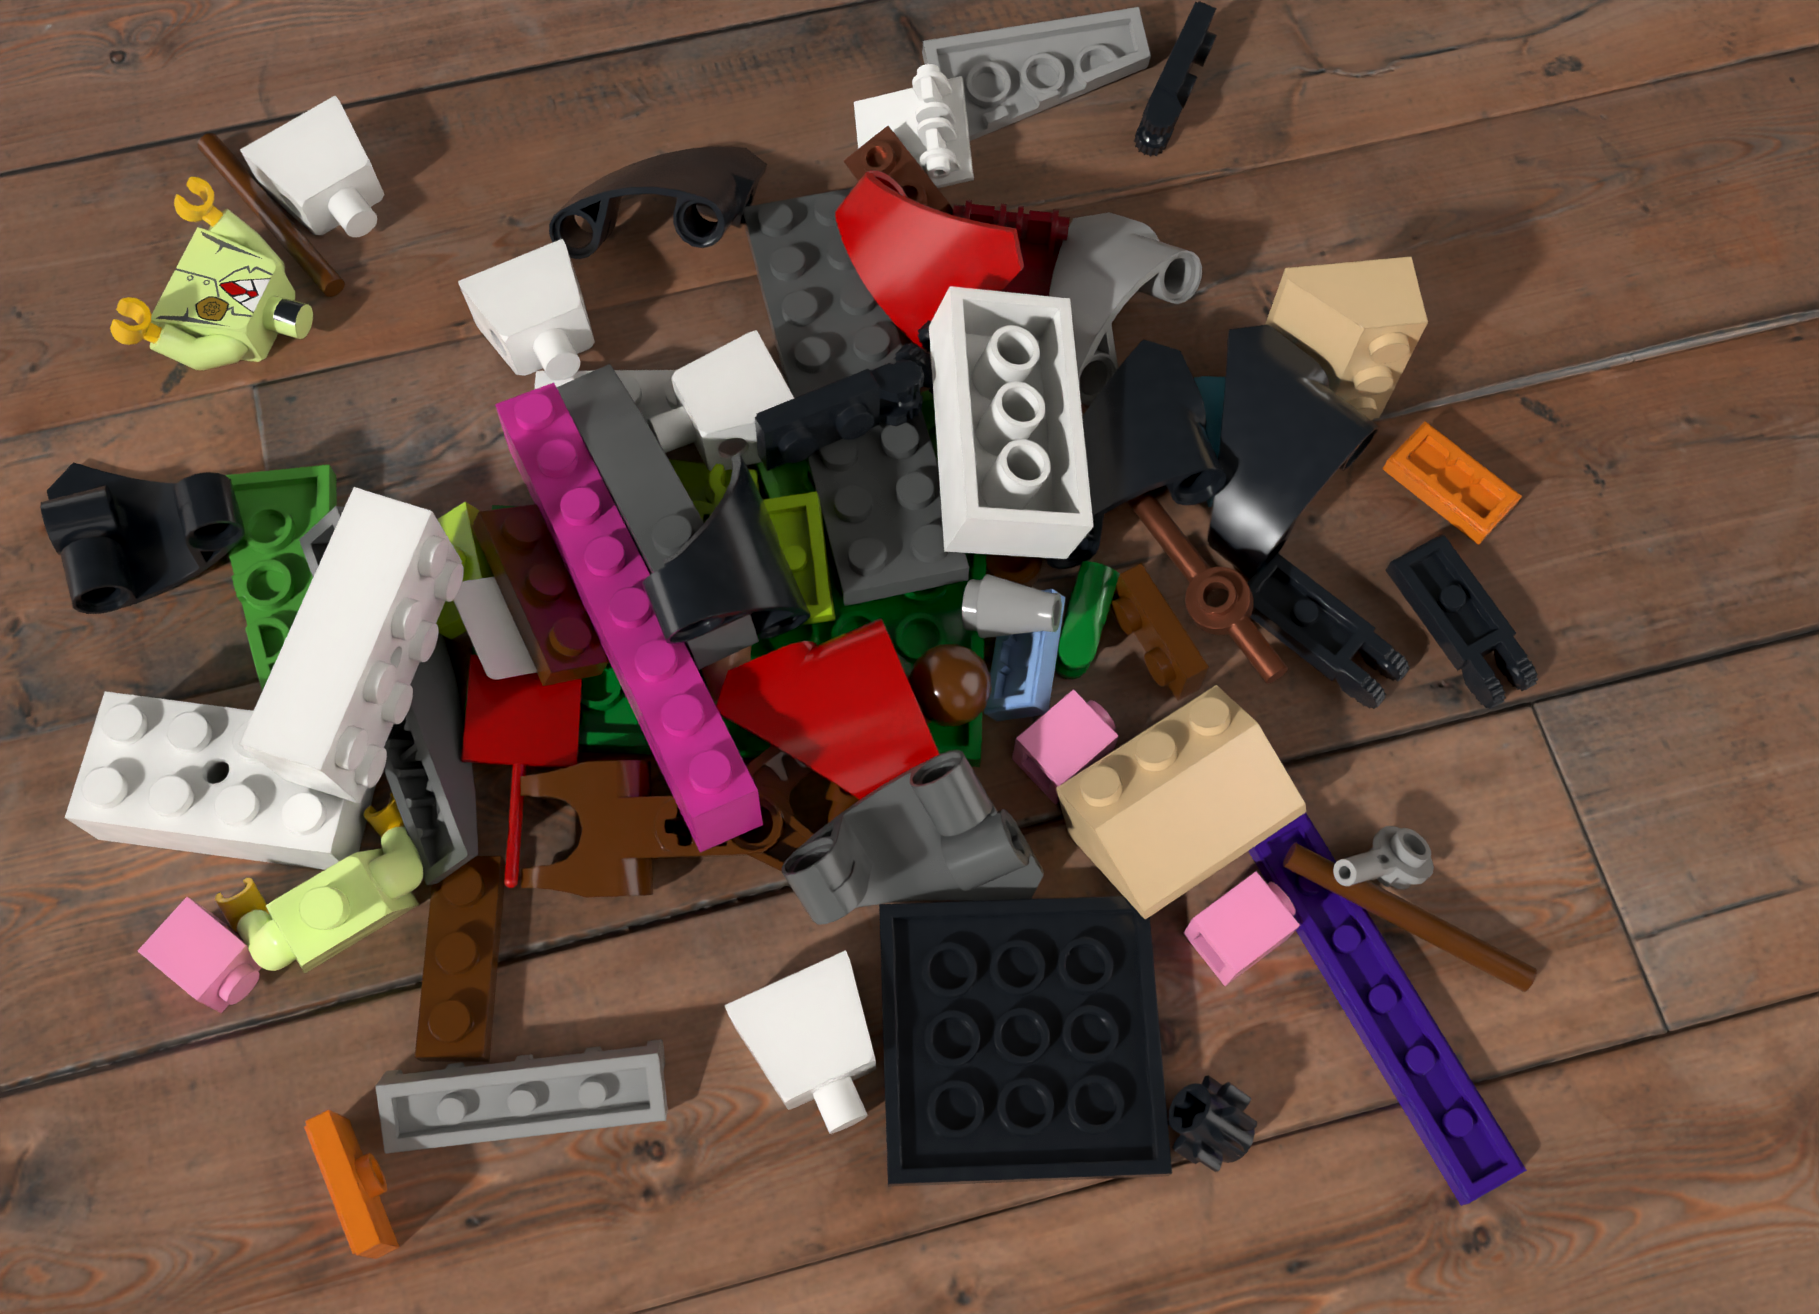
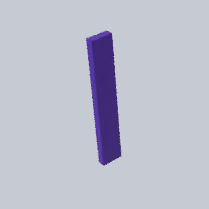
M1305 812L1250 849L1248 852L1267 884L1269 882L1277 884L1293 903L1295 908V915L1293 917L1300 924L1296 930L1297 934L1461 1206L1469 1204L1527 1171L1367 910L1283 866L1284 858L1294 843L1336 863V860L1307 813Z

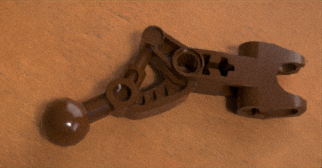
M940 644L925 651L914 662L908 677L909 684L927 725L932 722L942 727H949L968 723L974 720L986 708L991 694V675L984 660L973 650L958 644ZM770 746L748 763L746 767L758 789L760 806L767 808L772 815L773 827L771 833L765 840L755 844L746 842L739 835L728 840L726 846L716 845L703 852H699L693 837L692 845L686 846L685 837L674 834V822L684 820L674 797L651 796V761H587L551 772L520 776L521 796L565 800L578 812L582 826L579 845L566 860L551 865L521 869V888L550 889L586 898L653 895L652 859L751 856L782 871V866L788 857L814 835L813 832L796 819L789 802L791 791L796 784L814 770L775 746ZM830 782L825 799L832 801L825 825L859 801V799L833 782Z

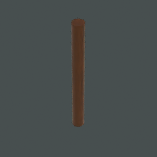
M214 133L203 135L197 143L198 149L320 290L327 297L338 295L345 286L343 279Z
M1294 843L1288 850L1283 861L1285 868L1522 992H1526L1532 986L1537 970L1529 964L1370 881H1364L1351 886L1339 884L1333 873L1334 862L1297 843Z

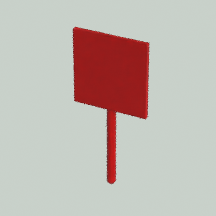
M471 655L462 762L513 765L504 883L508 888H514L518 884L524 805V796H521L520 776H526V766L568 768L577 764L582 679L543 686L536 672L494 680L486 675L478 655Z

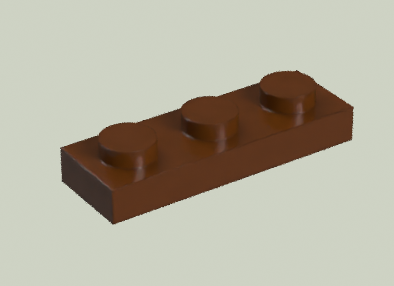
M537 504L479 511L472 528L537 669L542 685L547 686L601 675L609 660Z
M476 856L439 883L432 884L415 1047V1058L421 1062H490L506 862L501 856Z

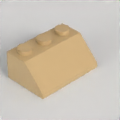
M1412 257L1285 268L1265 325H1270L1311 356L1325 371L1329 381V389L1367 418L1373 420L1381 416L1428 324Z
M1217 685L1056 787L1068 835L1145 920L1307 812L1306 803L1258 722Z

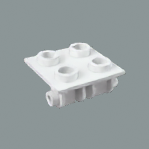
M925 64L917 69V75L912 80L913 88L854 102L858 149L886 126H889L937 188L974 180L962 76L947 79L940 72L937 65Z

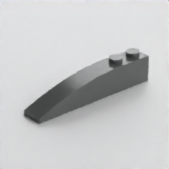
M608 364L558 386L557 389L651 575L665 567L664 560L676 553L699 530L704 522L645 418L612 366ZM747 615L684 643L698 670L759 642L751 615Z
M335 506L299 539L313 577L345 507ZM438 633L437 643L431 657L426 662L419 663L410 684L413 688V697L409 711L400 724H393L384 746L387 752L384 771L407 834L417 848L422 861L423 877L426 885L439 883L478 855L476 793L472 763L462 762L465 717L456 675L444 635Z

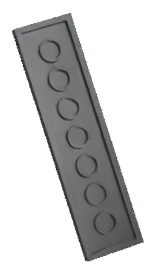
M853 188L747 206L744 209V226L784 379L794 398L865 369L873 370L888 363L895 364V354L902 348L896 325L878 305L861 280L842 242L836 223L835 212ZM919 411V415L914 416L913 420L907 419L906 423L899 426L879 422L878 426L871 428L864 435L856 439H840L820 448V450L813 452L806 458L814 492L817 491L820 497L824 531L844 606L968 581L969 565L965 553L944 552L939 467L922 411Z

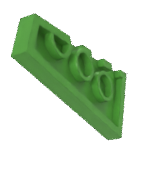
M330 465L226 475L232 481L245 530V535L228 552L234 573L231 577L237 598L242 603L248 625L245 629L262 691L313 579L299 539L337 506V477Z

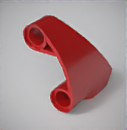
M867 171L835 212L836 223L842 242L864 285L894 324L912 342L923 349L925 348L918 341V330L928 320L932 321L949 286L1002 291L1024 267L1016 228L957 217L925 206L907 198L901 186L889 175L880 171Z
M882 618L819 645L813 641L796 642L728 670L716 704L722 717L785 752L859 800L902 773L940 755Z

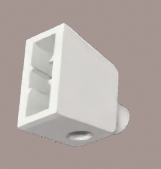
M336 96L331 97L240 149L260 186L313 235H324L341 225L349 236L361 237L368 234L375 227L377 215L371 206L382 200L384 192Z
M563 239L458 281L477 327L516 375L526 376L544 368L547 376L553 380L567 379L574 375L580 367V359L577 354L590 349L595 343L581 288Z
M755 330L676 370L671 379L678 408L649 418L648 422L664 453L694 442L708 470L711 471L716 464H722L725 470L733 469L731 456L738 453L741 454L746 465L762 462L757 451L756 413L794 399L758 331Z
M846 950L724 1005L735 1029L788 1110L815 1099L829 1134L846 1129L868 1116L853 1081L876 1069V1060L851 962Z

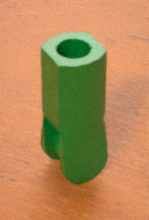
M1083 561L1078 570L1064 615V625L1060 631L1055 671L1065 679L1073 680L1083 676L1096 654L1120 575L1119 572L1104 564Z

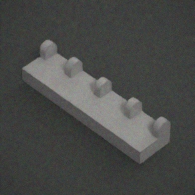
M650 1040L647 1042V1046L602 1051L600 1046L590 1047L580 1054L534 1059L532 1054L521 1055L511 1062L465 1067L463 1062L452 1063L442 1070L403 1074L402 1070L386 1071L375 1086L384 1152L387 1154L666 1121L668 1105L664 1080L665 1055L663 1040Z

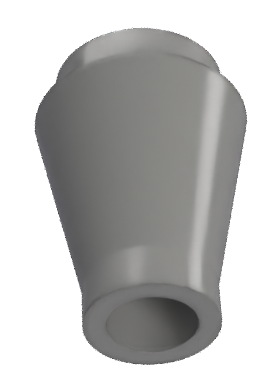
M986 574L982 580L971 579L966 585L962 603L963 626L966 630L977 631L980 638L1038 631L1056 632L1061 619V596L1059 593L1044 592Z

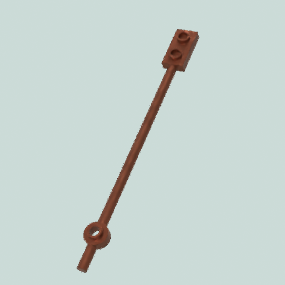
M886 126L843 161L858 182L867 171L883 172L901 186L907 198L953 215V208L889 126ZM1081 403L1082 417H1083V415H1084V413L1086 412L1087 409H1086L1085 406ZM1151 491L1127 501L1190 583L1186 591L1185 602L1187 610L1196 625L1210 634H1229L1267 684L1283 676L1288 667L1250 620L1254 604L1253 595L1242 575L1227 567L1210 568ZM1215 589H1225L1229 592V597L1222 606L1211 607L1207 605V597L1210 592Z

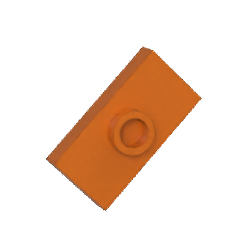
M1426 421L1390 456L1383 467L1386 473L1478 545L1522 498V495Z
M327 1110L306 1120L304 1129L352 1254L378 1259L399 1248L379 1196L387 1192L384 1174L377 1160L370 1152L363 1155L349 1118Z

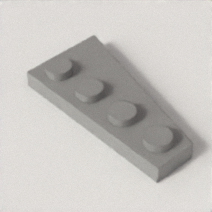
M1139 7L923 41L922 48L924 64L937 65L940 72L947 79L962 76L970 141L1148 67L1151 57Z

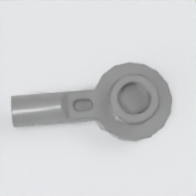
M1385 826L1374 836L1373 847L1369 852L1340 859L1335 863L1333 873L1336 881L1343 886H1351L1377 879L1386 887L1392 886L1397 889H1407L1413 884L1425 882L1433 874L1434 865L1431 859L1430 847L1418 833L1408 828Z

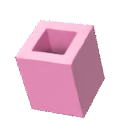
M1073 689L1016 738L1012 760L1056 805L1059 803L1056 787L1114 751L1119 735L1114 731L1116 726L1108 712L1093 700H1089L1086 703Z
M1256 871L1196 915L1183 934L1222 984L1227 986L1284 943L1298 929L1300 924L1293 917L1295 915V908L1287 894L1273 882L1266 884Z
M188 897L181 902L138 950L140 954L195 1000L220 1013L229 1004L238 1003L252 991L259 980L260 973L258 971L262 968L252 958L248 946L243 942L240 935L213 913Z

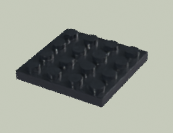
M1124 896L879 904L888 1187L1163 1177L1172 1174L1150 917L1145 920Z

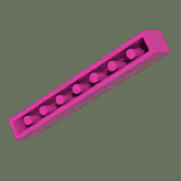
M555 383L495 404L509 451L534 503L537 504L600 643L699 852H703L762 826L763 821L758 789L685 643L669 644L666 642L643 587V581L650 573Z

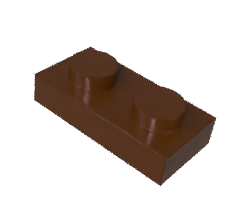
M1142 563L1121 573L1113 596L1112 610L1122 630L1128 635L1134 633L1145 649V663L1151 676L1160 686L1168 685L1177 701L1198 691L1209 666Z

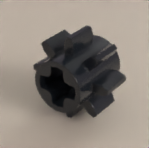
M1209 1075L1204 1077L1202 1084L1194 1083L1184 1087L1177 1093L1169 1109L1168 1125L1181 1134L1174 1142L1172 1149L1195 1165L1201 1162L1214 1172L1220 1170L1222 1162L1232 1163L1241 1159L1250 1149L1255 1136V1128L1257 1127V1121L1243 1112L1249 1105L1251 1097L1230 1082L1222 1085Z

